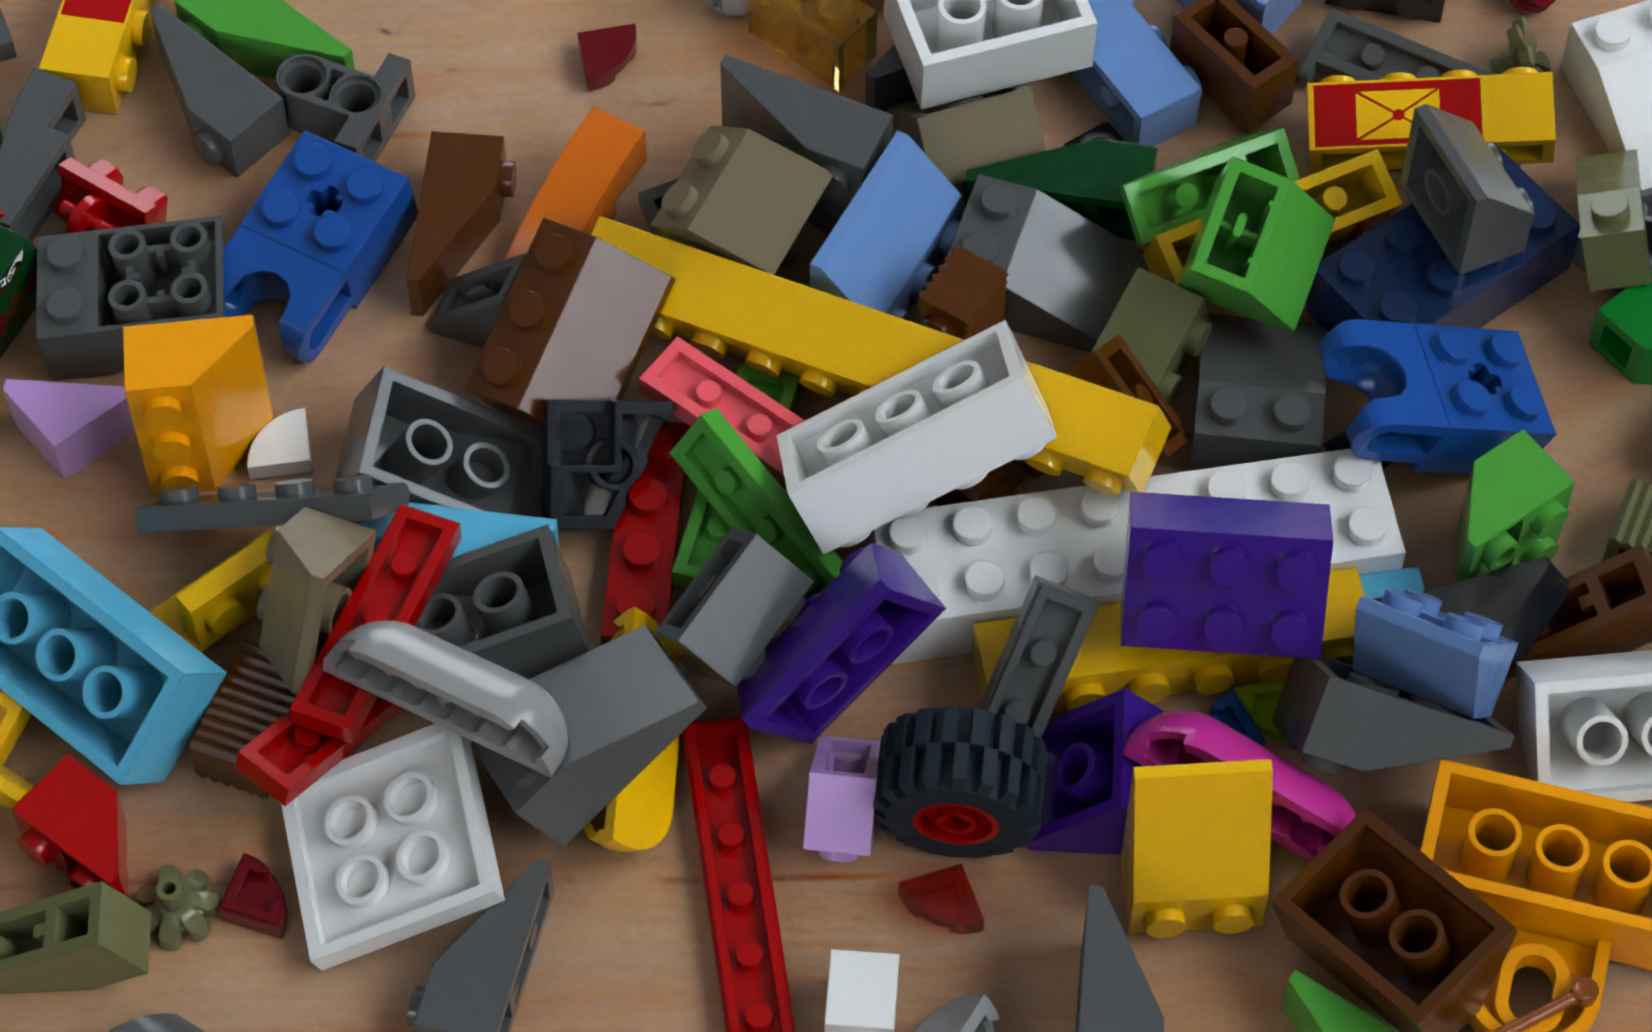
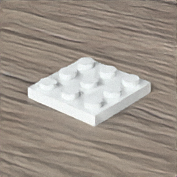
M434 723L345 758L286 807L281 804L310 962L322 971L505 901L471 740Z

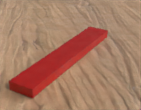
M742 716L692 722L682 732V740L725 1031L796 1032L748 725L744 722Z

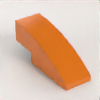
M593 106L550 170L533 200L505 260L524 253L527 254L543 217L590 235L599 216L614 220L616 218L615 202L647 161L645 131Z

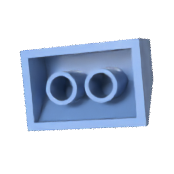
M897 130L811 261L810 287L909 321V311L916 299H918L919 291L925 290L926 282H932V274L938 273L937 266L944 255L949 253L961 220L962 195L908 134Z

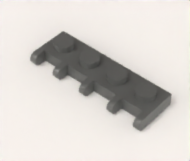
M1331 7L1299 69L1296 83L1307 87V83L1312 82L1317 71L1328 76H1350L1356 81L1380 80L1384 75L1396 72L1410 73L1416 76V78L1441 77L1444 73L1452 70H1470L1477 75L1494 74Z
M372 475L337 478L333 480L334 488L315 489L314 480L311 478L285 480L274 483L275 491L256 492L255 482H238L217 486V495L199 496L197 485H185L160 489V500L136 507L139 533L284 525L304 507L347 521H368L396 512L400 504L408 506L410 492L405 482L373 486Z

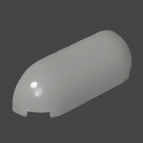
M394 620L374 621L360 625L341 637L323 660V671L551 778L566 754L568 745L566 722L558 704L545 689L528 678L416 626Z

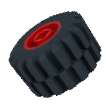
M945 706L941 708L929 707L918 709L917 713H905L897 717L896 722L889 723L884 729V734L881 736L877 785L873 807L875 808L874 819L880 823V828L885 833L895 836L897 841L933 854L981 858L992 855H1004L1014 852L1016 848H1024L1032 842L1033 837L1038 836L1041 828L1048 754L1045 751L1046 745L1042 738L1035 736V731L1027 725L1016 723L1015 719L992 713L989 710Z

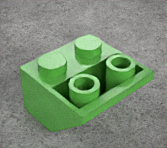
M1232 156L1217 177L1178 286L1205 298L1206 301L1293 334L1336 219L1291 179Z
M1524 429L1473 463L1457 526L1452 583L1547 556L1551 561L1559 550L1557 542L1562 525L1569 516L1567 508L1575 482Z

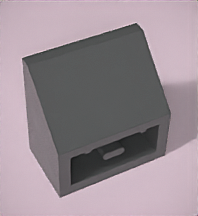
M732 527L656 629L655 634L673 656L679 660L680 664L688 670L737 687L741 680L750 678L760 668L766 657L765 647L778 629L789 625L799 615L805 604V597L803 595L814 581L758 534Z

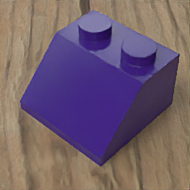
M1124 688L1049 719L1041 737L1046 745L1045 751L1048 752L1041 828L1038 836L1033 837L1032 842L1025 847L1036 851L1121 855L1133 767H1142L1139 763L1123 755V751L1130 734L1136 727L1147 719L1165 711Z

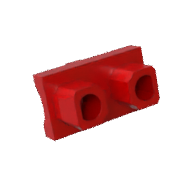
M69 157L58 164V174L61 177L62 186L55 203L54 213L68 220L66 234L166 221L167 195L151 185L142 187L135 193L123 187V176L118 167L101 158L95 163L86 166Z

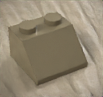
M1022 84L922 110L917 99L888 106L889 113L893 115V125L896 132L898 130L908 134L959 192L964 191V179L968 169L1046 151L1033 89Z
M710 126L708 131L695 143L692 157L677 182L664 194L662 206L650 226L661 237L774 275L833 176L825 168L750 129Z
M308 507L302 508L284 525L280 524L274 529L266 550V560L272 563L270 581L264 588L257 606V618L263 621L259 647L290 691L298 694L373 555L377 532L375 529Z

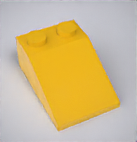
M1272 759L1133 767L1120 860L1129 934L1147 933L1149 936L1156 938H1168L1177 936L1185 930L1214 929L1223 934H1235L1244 932L1252 926L1263 925L1269 897L1273 790Z

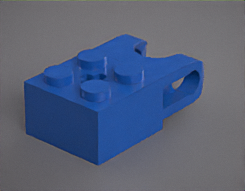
M304 130L224 247L225 317L243 316L255 304L269 300L287 303L286 309L279 321V335L285 353L303 362L314 361L322 352L350 308L357 309L417 219L418 210L409 177Z
M1356 319L1341 322L1328 332L1318 344L1317 350L1328 378L1353 385L1365 394L1370 401L1362 408L1353 422L1345 428L1352 452L1357 458L1375 461L1410 463L1412 471L1471 474L1475 460L1523 429L1542 449L1556 435L1518 331Z

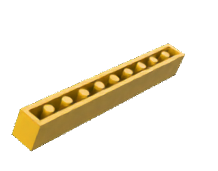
M599 216L591 235L608 242L676 279L651 335L665 340H670L673 333L690 338V344L705 354L724 359L726 353L730 352L746 358L744 363L747 366L770 377L778 378L781 371L801 377L799 382L803 386L824 396L833 397L836 390L855 396L964 341V339ZM1026 361L1047 405L1057 438L1046 443L1039 453L1025 459V462L1031 467L1053 476H1060L1063 469L1084 476L1083 482L1087 486L1109 496L1118 497L1121 490L1144 492L1172 428L1160 407Z

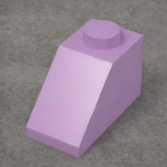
M820 735L809 772L804 850L818 851V855L821 858L837 862L853 861L858 858V855L870 856L876 828L873 802L877 785V768L881 741Z

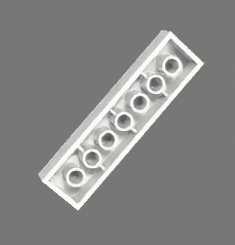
M1351 448L1150 476L1144 490L1146 493L1329 504L1334 540L1330 571L1357 567L1360 575L1402 569L1406 552L1381 462L1357 458L1354 456ZM1085 485L926 507L912 517L896 518L872 530L871 542L900 552L946 607L892 665L972 653L974 623L1017 617L1035 575L1093 597L1098 601L1099 605L1121 602L1130 492L1121 490L1119 496L1114 497Z

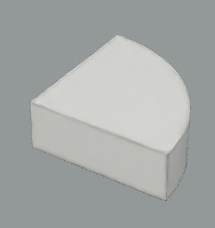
M305 408L292 410L278 416L257 434L248 453L247 468L250 480L313 472Z

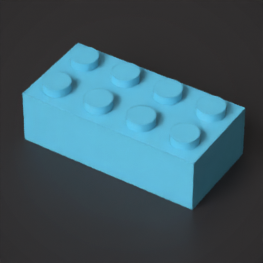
M0 527V689L118 784L132 785L165 782L227 672L44 529Z

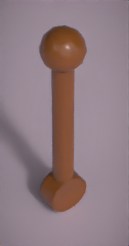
M1589 977L1577 978L1573 982L1570 992L1493 1031L1485 1028L1477 1032H1522L1573 1005L1585 1008L1590 1007L1598 997L1599 987Z

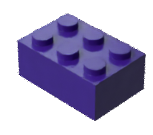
M1130 492L1121 597V646L1321 659L1334 541L1330 505Z

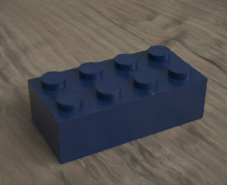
M1497 146L1505 171L1517 188L1521 187L1528 193L1533 203L1535 218L1531 225L1525 251L1459 276L1411 202L1320 262L1307 297L1305 310L1320 325H1326L1327 332H1330L1343 321L1356 319L1481 328L1570 268L1580 231V224Z

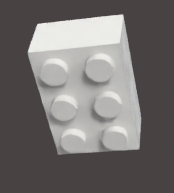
M884 0V19L921 110L1093 66L1098 23L1088 0Z

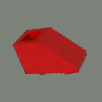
M67 754L12 808L21 834L17 842L22 850L40 866L47 867L52 862L67 874L65 877L66 881L73 890L103 881L128 897L126 819L117 791Z

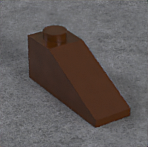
M431 131L406 279L411 315L424 316L444 292L450 279L456 277L500 222L504 197H514L517 168L515 161H506L504 136Z
M1638 545L1565 578L1568 581L1570 593L1523 661L1623 653L1651 643L1652 557L1642 545ZM1516 669L1509 670L1505 679L1516 677Z

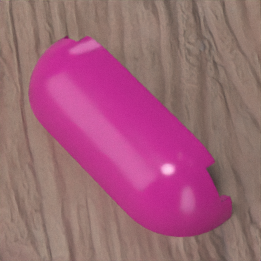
M1172 710L1157 714L1133 730L1123 751V755L1142 766L1272 759L1271 840L1309 862L1356 817L1352 806L1334 787L1219 720L1201 712Z

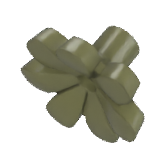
M1524 15L1512 21V27L1507 30L1510 51L1489 60L1493 74H1502L1504 71L1515 67H1531L1538 72L1551 70L1546 54L1542 51L1535 52L1537 44Z
M174 865L161 867L158 871L159 882L157 885H142L137 891L136 901L151 911L150 934L159 929L160 947L165 951H176L182 945V933L184 932L197 942L208 937L211 932V926L204 916H218L217 909L222 899L218 894L206 891L211 884V879L202 870L194 869L183 878L180 871Z

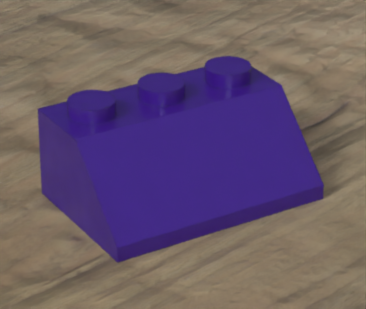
M872 542L867 547L858 549L845 559L840 567V574L822 593L815 594L805 600V604L795 620L777 638L770 640L765 647V660L759 669L750 678L741 680L737 685L742 719L751 729L812 744L927 629L946 607L900 552Z

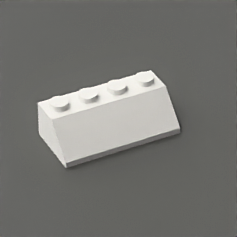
M1006 320L776 435L788 496L823 554L838 547L854 546L866 539L872 530L896 518L912 517L924 510L930 501L954 489L970 488L981 482L988 472L1012 460H1025L1033 457L1045 447L1046 443L1057 438L1047 405Z
M1652 650L1516 662L1518 727L1530 780L1624 802L1652 800Z

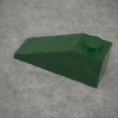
M1093 139L968 169L964 179V211L978 174L1038 189L1119 238L1136 240L1119 186L1155 171L1158 147L1140 145L1129 140Z

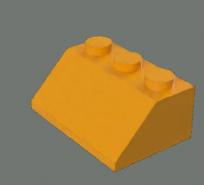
M243 315L124 326L125 394L152 496L160 495V489L185 485H197L198 491L216 490L217 486H220L248 459L250 447L257 434L263 427L275 419L254 316Z

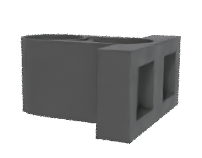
M388 53L375 76L309 54L294 55L286 59L276 72L279 96L283 98L288 127L299 133H303L306 130L374 162L377 161L415 98L411 60L392 53Z

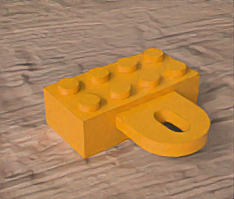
M1440 759L1419 850L1513 924L1517 931L1480 1011L1469 1021V1024L1475 1032L1485 1028L1493 1031L1517 1019L1509 1007V996L1514 973L1523 967H1536L1544 971L1551 980L1550 1001L1570 992L1573 982L1580 977L1593 979L1599 987V994L1595 1003L1590 1007L1585 1008L1573 1005L1522 1032H1590L1600 1008L1609 960L1652 970V808Z

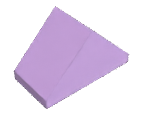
M5 379L3 391L13 424L64 480L136 433L125 394V386Z

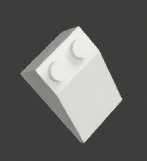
M1647 0L1571 23L1560 66L1609 152L1614 153L1637 149L1642 190L1652 188V0Z

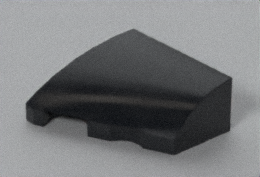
M543 399L542 518L557 519L558 529H614L626 506L625 498L636 479L640 478L650 459L647 455L664 421H669L673 413V402Z

